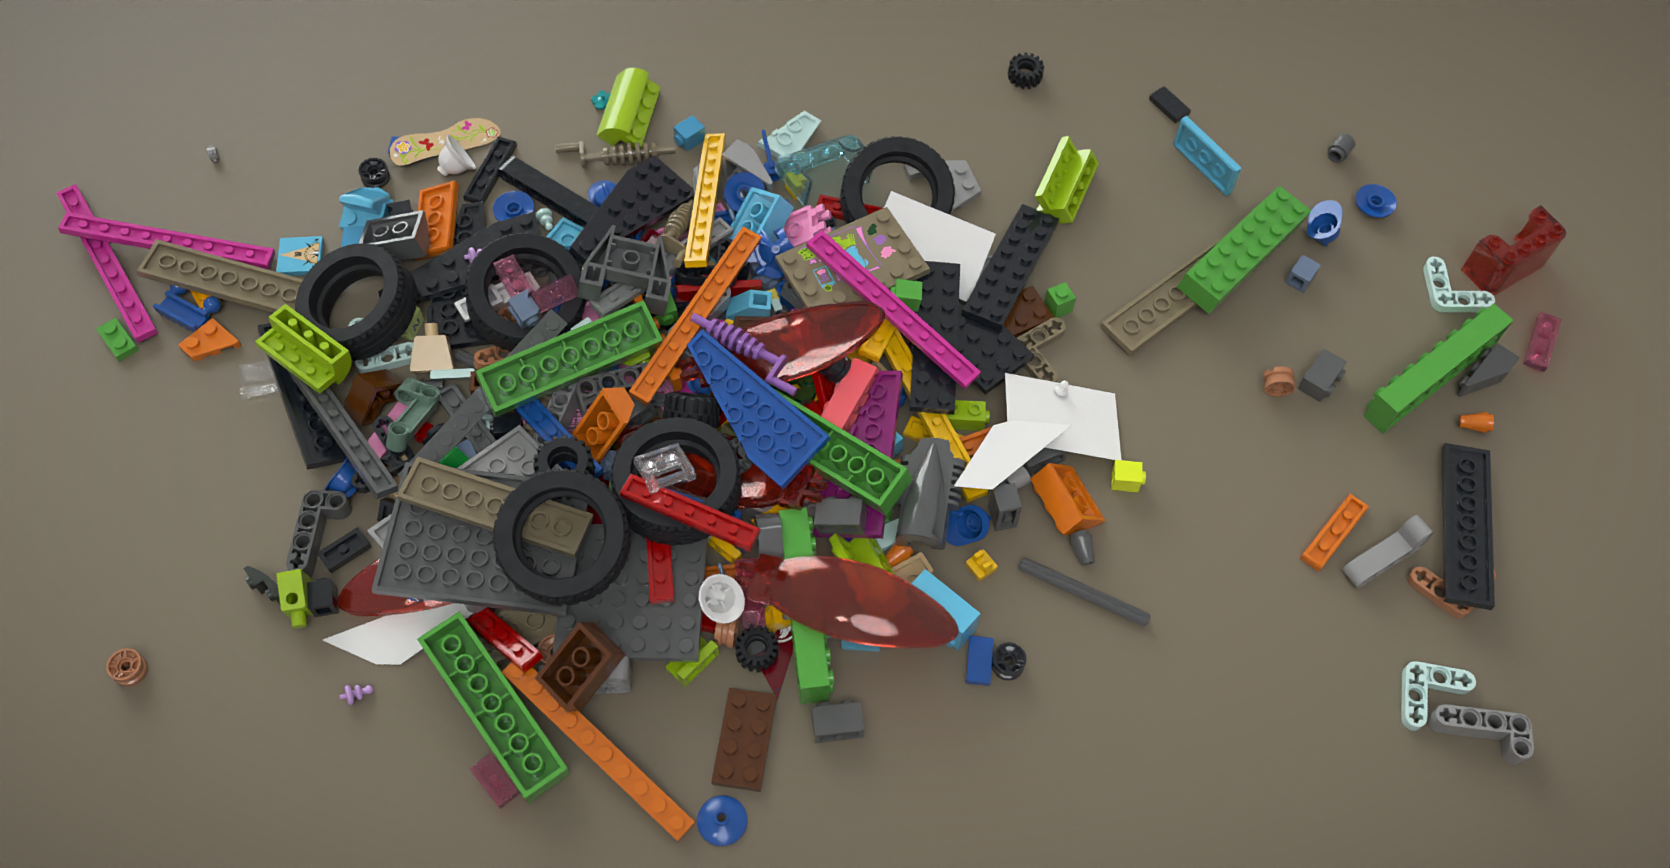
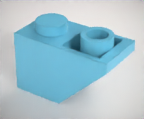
M748 290L730 298L726 319L735 320V316L769 317L772 292Z

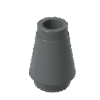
M1081 530L1071 534L1072 540H1070V543L1082 566L1094 563L1093 539L1089 531Z

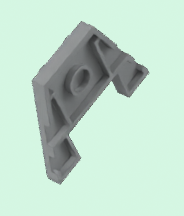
M945 160L949 167L948 170L952 173L953 184L955 185V200L952 211L958 207L962 208L981 195V189L966 160ZM903 164L909 180L924 176L915 168Z

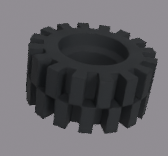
M1024 52L1023 56L1021 53H1018V56H1013L1008 70V79H1011V84L1015 83L1017 88L1021 85V89H1024L1025 86H1027V89H1031V85L1034 88L1037 87V84L1041 83L1044 71L1043 61L1039 60L1040 57H1034L1033 53L1029 56L1028 52ZM1020 69H1029L1032 72L1024 73Z
M757 625V629L749 626L748 631L746 629L742 630V635L739 634L737 642L735 641L738 663L741 662L744 669L748 667L750 672H753V669L761 672L762 668L766 671L769 669V665L773 666L775 659L777 660L778 640L775 638L773 631L769 632L767 627L763 630L761 625ZM754 641H760L765 644L766 651L761 656H752L747 650L749 644Z

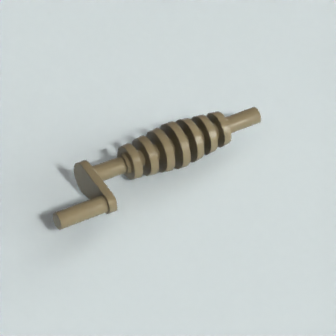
M583 141L555 145L556 153L580 150L582 167L586 166L585 162L605 161V164L609 165V160H613V165H617V159H621V165H625V158H629V165H633V157H637L638 164L641 163L642 156H645V160H647L649 156L655 155L657 157L662 154L676 153L675 145L658 147L655 143H651L650 148H648L647 143H643V148H640L639 142H635V149H632L631 142L627 143V150H623V144H619V151H615V146H611V152H607L606 147L603 148L601 153L591 154L584 153Z
M690 199L688 203L682 204L670 214L664 228V234L660 235L662 236L665 252L677 255L673 261V265L677 268L684 262L687 247L677 239L690 228L694 204L693 199Z

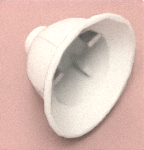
M447 135L446 145L439 154L438 171L447 176L448 174H460L468 169L475 170L476 166L469 155L451 135Z
M724 574L712 575L702 583L699 590L700 606L711 620L723 624L731 623L742 614L745 605L744 593L741 586L732 577Z

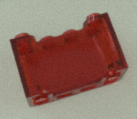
M1540 205L1530 212L1528 222L1522 231L1513 238L1517 241L1515 244L1509 246L1501 237L1496 235L1486 236L1478 242L1461 270L1481 291H1487L1493 296L1497 295L1542 268L1565 238V228Z

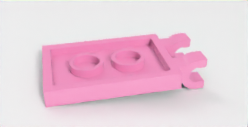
M820 204L815 208L808 205L792 212L783 227L791 244L794 247L804 244L821 230L825 233L831 232L832 228H826L825 222L831 219V211H825L824 205Z

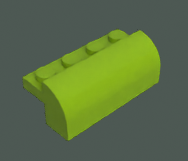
M627 68L616 76L596 134L597 137L611 146L622 140L625 143L631 142V147L634 149L635 142H639V147H642L661 89L659 85L648 79L649 72L639 68Z
M1069 136L1061 138L1035 194L1036 200L1039 202L1037 211L1059 218V223H1073L1099 165L1091 149L1077 151Z
M284 304L268 317L272 328L255 341L259 349L319 394L334 382L339 385L345 379L352 363L349 350L287 304Z
M836 533L829 538L833 547L831 550L839 559V566L847 575V582L857 595L855 598L863 607L869 619H888L899 613L910 603L876 539L854 538L848 542Z

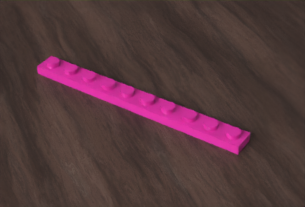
M76 184L56 192L66 212L94 217ZM80 237L135 340L139 343L158 334L109 242Z
M66 212L58 227L61 234L150 249L156 239L267 270H269L275 256L273 248Z
M823 230L806 243V247L964 390L980 376V370Z

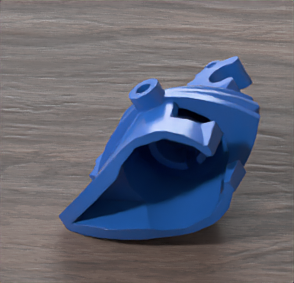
M783 227L773 231L778 239L775 242H772L762 229L760 233H757L761 236V241L746 264L748 262L750 264L758 262L760 266L755 271L759 277L764 274V276L770 279H780L784 274L775 262V256L794 248V246L787 238Z

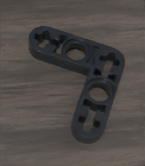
M723 238L718 241L717 263L725 253V248L728 249L732 243V239ZM682 264L675 269V281L680 285L702 286L707 278L701 275H710L715 266L707 265V267L685 268V264ZM737 276L729 287L736 285Z
M380 416L374 420L373 429L388 452V455L380 458L384 466L390 467L389 473L395 478L404 468L405 463L410 462L415 455L407 444V448L403 451L407 460L403 461L399 455L401 452H393L386 447L387 434L381 426L386 425L388 428L393 420L389 416ZM356 472L351 479L355 490L359 493L370 492L366 484L362 485L360 482L362 478Z

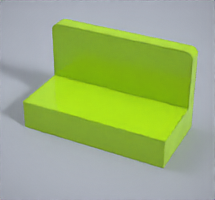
M701 637L699 662H670L666 665V670L686 687L719 655L718 645L712 640L708 643Z

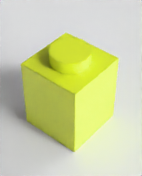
M1115 460L1111 471V490L1138 492L1141 484L1144 485L1146 481V471H1142V462Z

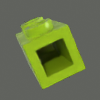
M955 400L954 415L946 414L954 430L981 431L984 430L985 423H989L990 411L986 410V402Z

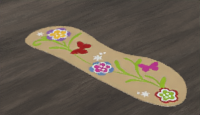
M465 119L440 132L418 133L399 137L391 145L390 157L399 166L407 165L439 155L446 145L447 135H451L466 150L489 144L500 136L501 131L496 124L487 119Z

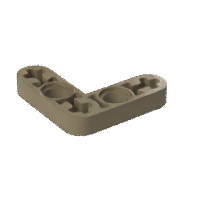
M1051 318L1017 337L1034 354L1033 359L1040 362V365L1037 367H1033L1029 363L1024 366L1032 378L1044 380L1045 376L1046 378L1051 377V382H1057V372L1039 350L1064 335L1066 323L1061 318ZM1040 334L1045 339L1043 341H1036L1033 336Z

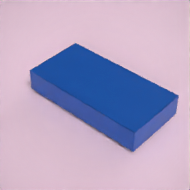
M969 637L966 683L990 686L993 638Z

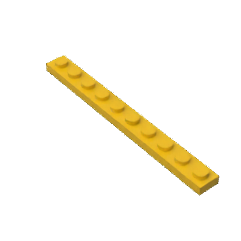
M725 133L705 134L684 259L685 268L707 267L722 169V154L724 153L726 142Z
M878 316L869 319L868 325L870 328H872ZM896 329L884 354L894 371H902V386L910 399L912 354L899 330ZM917 412L930 437L949 440L950 451L953 453L954 458L964 460L967 467L971 458L946 414ZM961 487L962 494L967 503L987 495L989 491L988 489Z

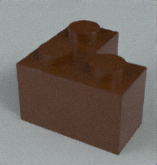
M387 369L356 374L352 380V386L345 399L343 408L350 418L360 426L372 424L378 418L383 404L398 401L394 392L403 381Z

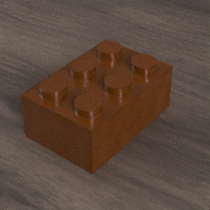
M578 622L535 679L566 712L582 711L626 654L594 622Z

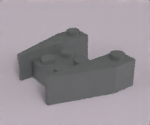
M612 225L584 263L577 297L599 302L604 280L647 289L645 304L649 312L664 316L671 280L662 236H658L657 245L616 236L614 235L616 226Z

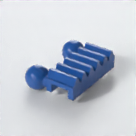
M170 285V291L164 293L166 298L160 305L155 303L153 307L161 316L164 315L175 324L177 322L188 331L195 332L210 319V313H216L221 309V301L217 297H207L203 302L204 308L201 309L177 296L184 295L188 289Z

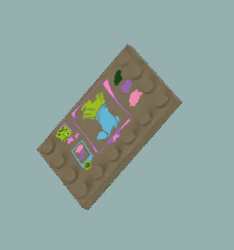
M888 207L826 233L889 290L890 287H894L896 279L914 281L930 272L929 266ZM806 243L775 256V262L816 325L867 302L806 247Z

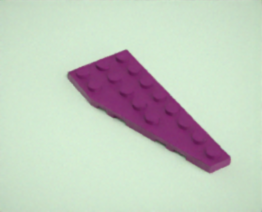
M879 371L868 393L869 397L865 405L861 407L859 418L856 424L852 425L849 434L893 459L903 374L902 371ZM828 480L819 492V499H825L826 497L848 499L849 497H854ZM865 504L868 508L865 535H838L842 538L883 539L886 516ZM814 527V535L817 538H830L833 535L819 534L816 527Z

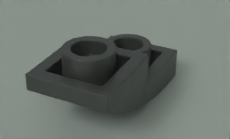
M250 566L243 568L248 575L244 579L252 590L257 588L261 595L266 593L272 602L277 600L280 604L278 585L271 578Z

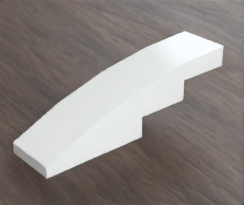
M530 271L515 279L510 277L495 286L493 284L489 285L488 297L495 312L502 307L510 306L508 300L528 288L529 297L541 291L540 286ZM465 297L455 302L454 305L464 321L467 322L470 321Z

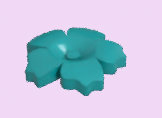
M600 90L597 96H592L591 101L595 108L604 110L611 93L606 95L605 90Z

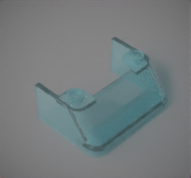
M854 135L833 138L777 157L774 169L804 206L807 205L813 183L804 170L842 157L849 163L859 150L864 149V145ZM872 172L867 176L865 183H869Z

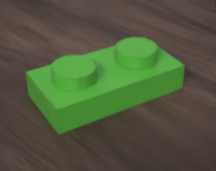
M116 317L96 328L119 362L139 351Z

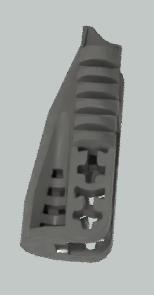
M936 437L921 438L917 448L911 454L901 456L900 464L908 468L913 480L895 503L901 506L895 542L897 546L909 547L912 541H922L925 544H930L932 549L944 550L950 511H958L960 508L959 502L961 501L962 488L954 485L965 470L966 462L962 459L954 458L953 453L950 451L949 440Z

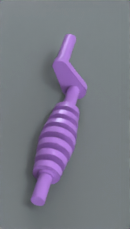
M696 313L691 316L690 321L707 330L706 333L711 337L713 336V339L717 342L720 341V344L724 347L727 346L728 350H735L738 354L744 352V356L748 358L752 355L754 360L762 358L774 364L765 382L792 396L796 394L798 388L777 378V375L786 364L788 358L786 355L782 354L778 357L766 351L765 344L762 342L758 344V339L755 337L751 338L748 332L744 333L743 329H736L734 325L730 324L728 326V323L723 321L719 324L720 321L715 318L709 321Z

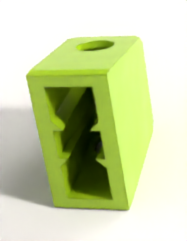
M302 569L276 573L281 611L291 618L293 629L306 627V616L313 615L308 609L307 582H313V579Z

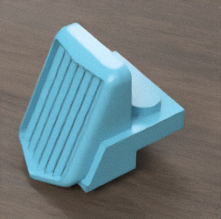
M362 187L342 194L339 202L344 205L339 227L344 229V227L365 226L368 220L389 217L390 214L386 204L394 203V200L390 199L389 193L380 188Z

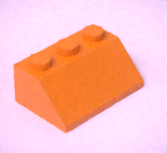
M603 388L572 432V436L577 437V441L583 440L585 446H589L592 457L598 464L628 424L635 404L625 388Z
M1049 463L1030 478L1034 485L1035 493L1041 497L1045 510L1052 515L1056 522L1057 530L1063 535H1071L1081 530H1088L1106 521L1073 466Z

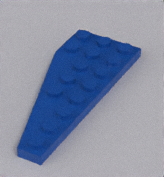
M702 329L687 344L692 356L702 371L749 460L784 490L831 439L830 436Z

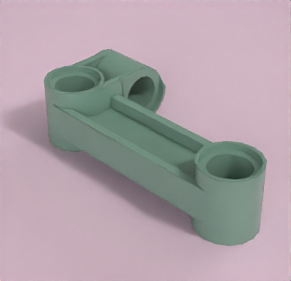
M411 377L405 379L394 392L396 399L408 407L395 422L388 426L386 447L393 452L404 451L413 436L431 414L437 412L440 390L435 386L428 385Z

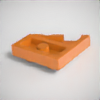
M213 318L178 344L179 348L194 362L210 355L220 354L222 349L232 346L236 349L242 346L232 334Z

